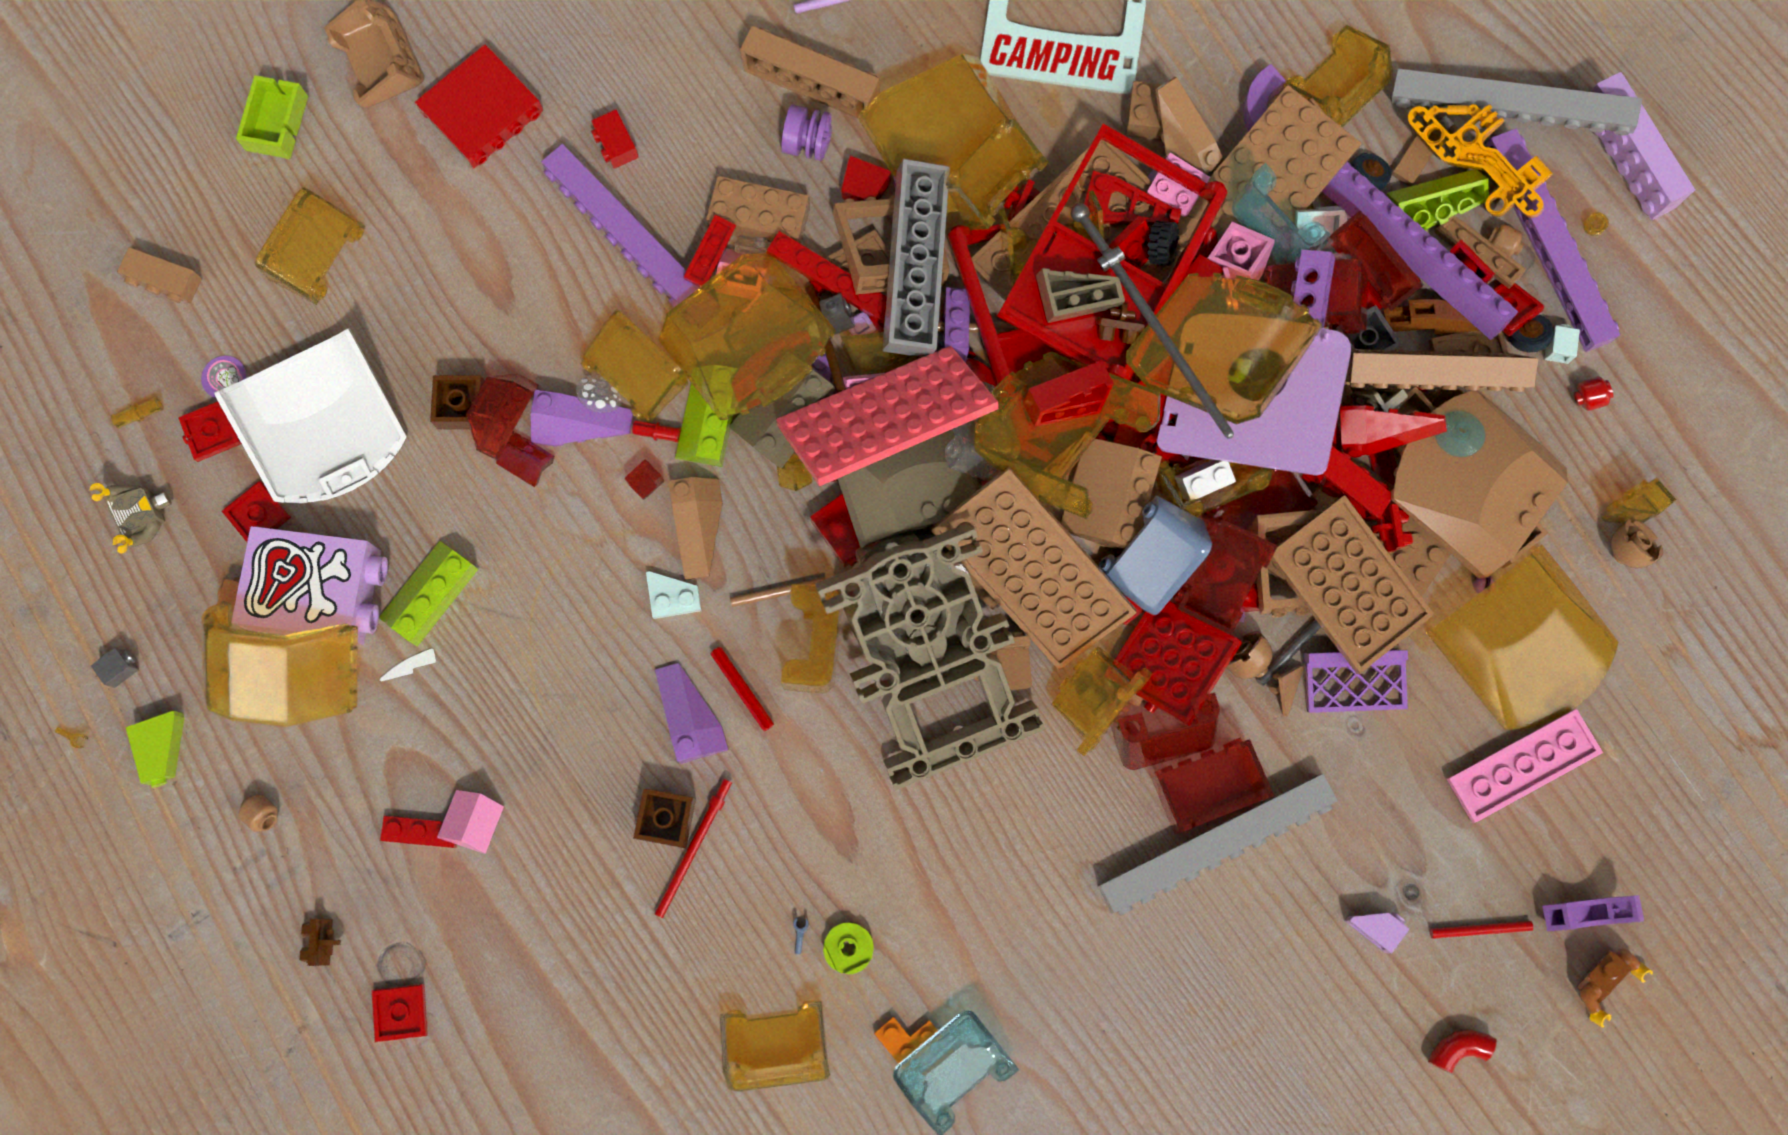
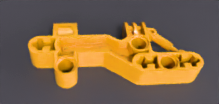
M1476 104L1448 105L1447 108L1432 106L1429 110L1418 106L1409 112L1408 121L1412 128L1445 164L1485 171L1499 186L1486 200L1485 205L1489 214L1500 217L1516 205L1529 218H1536L1541 215L1544 210V203L1535 190L1549 179L1553 173L1538 156L1533 157L1519 170H1516L1497 149L1484 146V140L1504 122L1503 118H1497L1498 113L1496 111H1491V104L1482 110ZM1439 112H1447V115H1471L1472 118L1454 134H1449L1434 116ZM1419 114L1420 116H1423L1424 120L1429 126L1424 128V126L1416 120V115ZM1478 121L1481 122V128L1486 127L1483 133H1480L1478 127L1475 126ZM1432 131H1441L1442 135L1439 140L1434 142L1429 140V135ZM1468 131L1476 132V138L1472 142H1465L1463 140L1464 134ZM1444 143H1446L1450 150L1455 149V156L1453 158L1447 156V152L1442 147ZM1526 195L1532 203L1538 201V209L1536 211L1532 209L1527 211L1528 205L1523 199ZM1495 199L1504 201V206L1499 211L1491 209V203Z

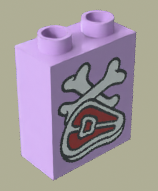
M251 526L231 623L254 632L364 645L366 633L373 634L378 626L379 607L376 604H372L375 585L382 586L386 581L388 560L386 557L381 556V550L364 540Z

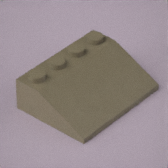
M787 352L729 428L768 460L782 468L795 451L778 428L776 419L837 394L836 388L816 371Z

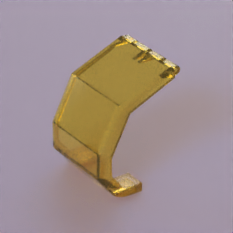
M225 601L209 607L203 613L201 618L203 693L207 709L210 712L231 721L290 727L350 713L357 707L358 669L355 668L358 665V647L355 646L358 644L357 626H350L345 623L283 635L230 628L232 626L231 603Z

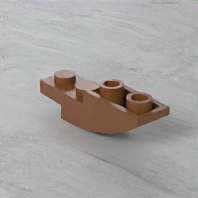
M1409 300L1408 306L1384 308V318L1394 332L1434 329V335L1480 331L1446 300Z

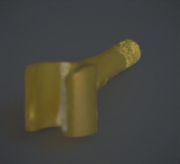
M59 727L55 729V733L68 738L71 746L74 748H84L77 744L79 737L88 740L86 734H73Z

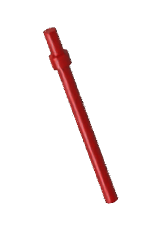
M723 779L715 796L712 795L708 802L710 806L654 913L656 916L663 918L718 810H722L725 804L723 800L732 782Z

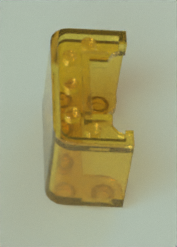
M792 584L790 598L793 606L803 611L804 619L813 620L809 660L791 659L785 663L782 669L781 684L786 691L828 693L832 690L835 683L842 608L827 614L816 586ZM836 590L824 593L826 600L839 595Z

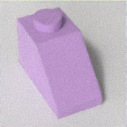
M1394 912L1391 914L1377 913L1349 916L1344 920L1384 953L1392 954L1409 931V928L1404 925L1405 920Z

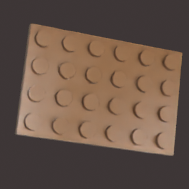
M1345 495L1267 554L1356 674H1361L1434 615Z

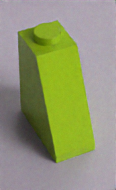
M171 711L125 727L141 784L151 785L152 788L160 787L167 784L166 780L175 777L185 719L183 713Z

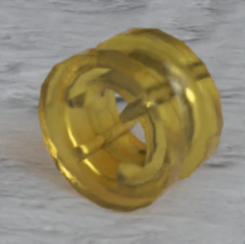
M1595 212L1584 221L1583 227L1588 235L1598 236L1608 227L1609 221L1603 213ZM1594 220L1598 221L1597 224H1600L1598 228L1594 227L1595 224L1592 225Z

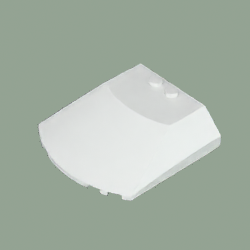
M350 328L253 376L214 392L275 502H316L350 492L365 484L383 470L398 453L407 437Z

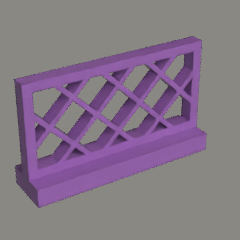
M1389 650L1374 662L1371 667L1377 674L1369 683L1360 674L1355 673L1341 652L1303 653V663H1306L1307 712L1408 709L1406 680L1408 650ZM1390 665H1399V676L1394 681L1390 680L1384 672ZM1376 666H1384V667L1380 670V669H1379L1378 667H1376ZM1329 667H1335L1332 671L1328 669ZM1341 667H1346L1353 673L1345 683L1334 675ZM1312 668H1322L1329 675L1318 684L1313 679ZM1380 676L1390 684L1382 694L1372 687ZM1355 677L1366 685L1358 695L1354 694L1347 687ZM1331 678L1341 686L1333 696L1322 688ZM1393 688L1400 693V704H1391L1385 699V696ZM1344 689L1354 698L1347 706H1342L1335 700ZM1368 689L1379 697L1372 705H1366L1360 699ZM1319 691L1323 692L1329 700L1323 707H1314V696ZM1357 701L1361 704L1358 706H1353ZM1381 701H1383L1386 705H1378V704H1379Z

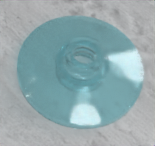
M1463 411L1445 414L1447 432L1435 435L1439 446L1448 454L1457 457H1467L1478 452L1485 442V429L1482 423L1472 414ZM1459 428L1464 429L1466 433L1460 432Z

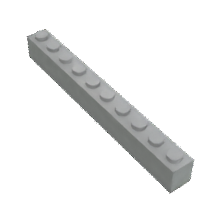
M1398 69L1392 95V103L1402 108L1421 106L1429 110L1432 106L1447 108L1448 105L1476 104L1482 110L1491 104V111L1498 113V119L1513 118L1520 123L1537 121L1544 126L1560 124L1568 129L1584 127L1589 128L1592 132L1608 130L1623 136L1634 133L1638 124L1643 99Z
M1324 774L1318 775L1100 884L1098 888L1110 912H1118L1121 916L1133 910L1132 904L1138 901L1145 904L1156 898L1154 893L1162 889L1164 893H1167L1178 887L1176 882L1184 878L1186 882L1200 876L1198 871L1206 867L1210 871L1222 865V859L1230 856L1232 860L1244 854L1243 848L1249 845L1256 848L1267 842L1265 837L1271 834L1278 837L1289 831L1287 826L1293 823L1300 826L1311 820L1309 815L1317 811L1319 815H1322L1332 810L1331 804L1338 800Z

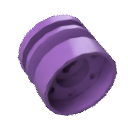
M791 104L784 124L782 153L799 156L802 148L805 147L806 158L811 159L815 150V160L822 161L831 140L832 114L824 111L820 121V110L815 109L811 119H808L807 107Z

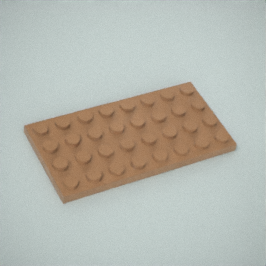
M1287 85L1208 180V182L1219 181L1223 183L1228 192L1211 225L1217 231L1218 242L1230 224L1234 222L1275 239L1274 248L1294 225L1295 210H1307L1362 143ZM1199 196L1187 217L1180 215L1178 222V236H1180L1178 244L1184 246V248L1208 203L1201 196Z
M1100 140L1057 219V222L1092 242L1093 240L1081 222H1076L1072 219L1071 209L1078 203L1084 204L1093 171L1118 177L1147 193L1152 184V181L1118 148L1104 140ZM1089 147L972 257L976 273L1004 301ZM1114 192L1111 195L1108 207L1112 212H1126L1130 208L1131 201L1127 196ZM1142 201L1136 202L1135 215L1152 216L1154 211L1152 205ZM1093 222L1107 245L1128 226Z
M1010 466L931 528V531L936 536L967 523H970L975 528L978 536L976 541L981 545L983 552L960 561L961 564L1026 635L1030 636V639L1058 670L1137 613L1136 608ZM972 535L959 541L958 546L972 543ZM945 545L949 550H951L952 545Z

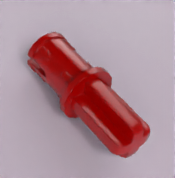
M634 421L632 433L634 435L654 438V441L662 439L678 443L681 428L660 425V422L654 424Z

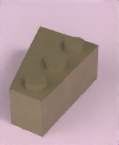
M1044 268L1036 275L1047 323L1110 310V308H1118L1125 302L1119 277L1095 274L1083 275L1069 271H1050V269Z

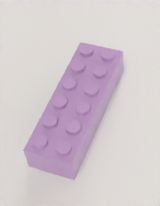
M1622 72L1597 83L1590 91L1637 98ZM1642 104L1638 124L1633 134L1629 133V135L1623 136L1608 130L1594 132L1602 140L1606 152L1615 161L1619 173L1624 176L1629 184L1630 191L1636 195L1641 203L1643 212L1651 220L1674 210L1695 191V188Z

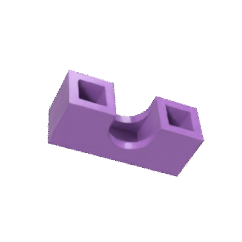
M946 287L943 302L944 335L942 349L952 346L966 363L969 350L970 302L965 289Z

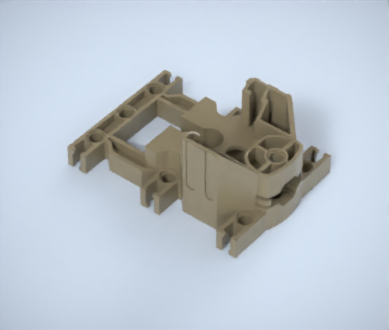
M970 523L927 540L919 539L913 531H908L874 542L865 548L859 547L856 550L857 562L851 570L815 583L826 613L829 614L841 608L844 609L850 623V628L867 661L874 663L849 674L855 688H857L856 692L862 704L884 695L882 704L900 748L905 750L883 760L895 791L1045 730L1044 724L1039 718V710L1032 700L1013 707L1015 702L1002 665L995 655L990 654V652L1015 642L1012 634L1007 629H1004L1003 633L990 636L991 632L1003 626L1005 628L1009 627L1002 613L980 621L983 612L969 573L960 563L962 560L983 552L981 545L976 541L978 537L976 530ZM972 535V543L958 546L959 541ZM945 545H952L951 550H949ZM837 590V596L828 600L825 599L824 593ZM977 636H984L981 642L977 643L974 641ZM886 673L884 680H879L881 675ZM978 677L992 716L924 743L910 703ZM871 680L875 681L873 684L860 690L859 684ZM1033 715L1034 719L1021 723L1022 720ZM1014 723L1011 729H1005L1008 724ZM969 742L966 747L959 748L961 743ZM916 761H923L921 765L913 766ZM907 767L906 770L895 775L893 774V771Z

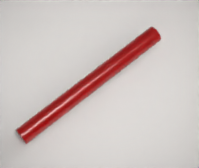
M1532 921L1432 928L1430 929V936L1432 939L1525 932L1533 931L1534 927Z

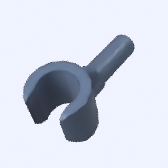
M796 918L793 922L794 929L797 931L795 954H801L804 933L808 930L809 923L806 919V926L800 929L796 926L798 918Z

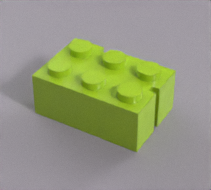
M254 75L236 136V140L245 151L291 159L296 141L293 135L297 136L308 99V95L301 85L279 80L277 83L275 79Z

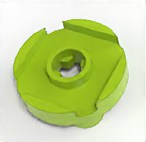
M842 923L832 928L824 942L823 953L826 962L834 970L844 974H855L868 966L873 957L874 943L871 935L865 928L854 923ZM845 941H848L850 944L854 943L856 946L853 949L854 954L851 956L848 953L843 954L841 950L845 947Z

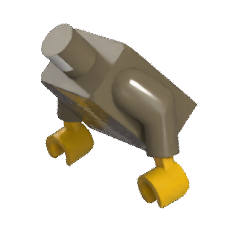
M94 483L89 489L90 491L98 490L101 493L92 495L91 498L94 501H100L104 496L108 497L105 499V502L120 532V535H116L113 538L112 545L124 544L117 548V552L121 554L128 550V546L136 547L151 542L160 526L165 522L161 509L172 504L166 492L154 496L152 492L141 486L111 485L105 488L100 483Z

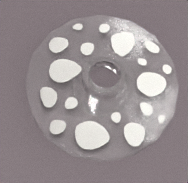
M586 374L580 378L576 385V395L579 401L586 408L594 412H612L620 406L623 400V391L620 385L613 378L605 374Z

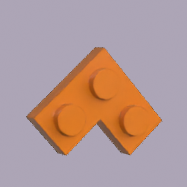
M893 1016L874 1033L906 1074L946 1041L930 1020L909 1036Z

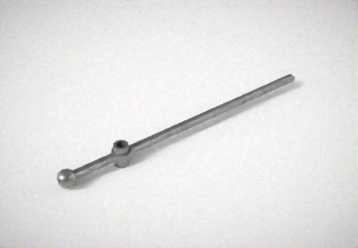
M1083 203L1074 205L1071 209V217L1074 221L1081 222L1103 256L1097 259L1102 270L1105 272L1111 269L1119 277L1120 282L1218 428L1227 439H1231L1234 433L1228 422L1120 264L1125 259V256L1119 246L1114 249L1109 248L1089 218V208Z

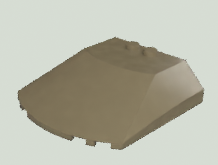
M959 426L838 478L861 548H865L874 542L895 534L931 527L983 487Z

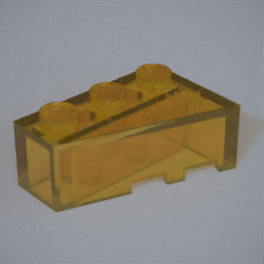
M884 332L841 337L842 347L856 376L887 373L922 357L882 351Z

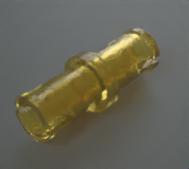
M155 396L143 403L131 404L130 408L112 414L111 420L114 426L120 429L135 421H144L145 417L163 411V404Z

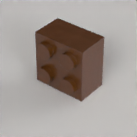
M433 375L430 422L438 430H485L488 384L481 375Z
M644 788L633 839L686 849L696 799Z

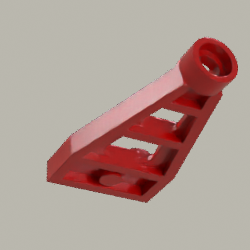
M1093 171L1084 202L1090 210L1089 218L1091 221L1101 224L1129 225L1138 217L1134 213L1136 202L1142 201L1152 205L1154 208L1152 216H1140L1146 220L1147 225H1153L1156 221L1176 222L1178 224L1182 208L1170 206L1118 177ZM1119 192L1130 199L1131 205L1128 211L1112 212L1109 210L1108 205L1112 193ZM1166 213H1170L1169 218H1165Z

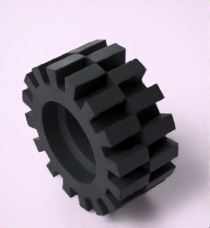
M1154 222L1151 234H1149L1150 242H1148V260L1150 264L1173 265L1175 256H1177L1180 237L1178 236L1179 229L1176 222Z

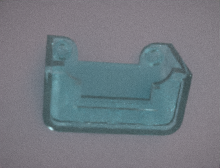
M1265 163L1253 174L1233 201L1232 213L1244 227L1275 239L1270 253L1271 258L1285 272H1296V259L1301 257V251H1321L1327 246L1331 234L1323 225L1317 222H1309L1300 230L1268 196V193L1275 187L1277 179L1273 170Z
M966 1010L959 1013L899 1063L893 1072V1078L910 1104L936 1134L943 1135L955 1122V1114L951 1107L988 1075H991L996 1081L1002 1082L1012 1077L1019 1071V1068L973 1011Z

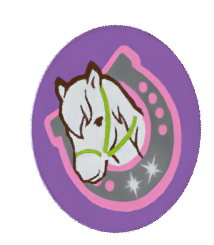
M220 356L212 359L204 367L201 375L204 390L214 398H216L214 392L246 379V371L243 364L231 356Z

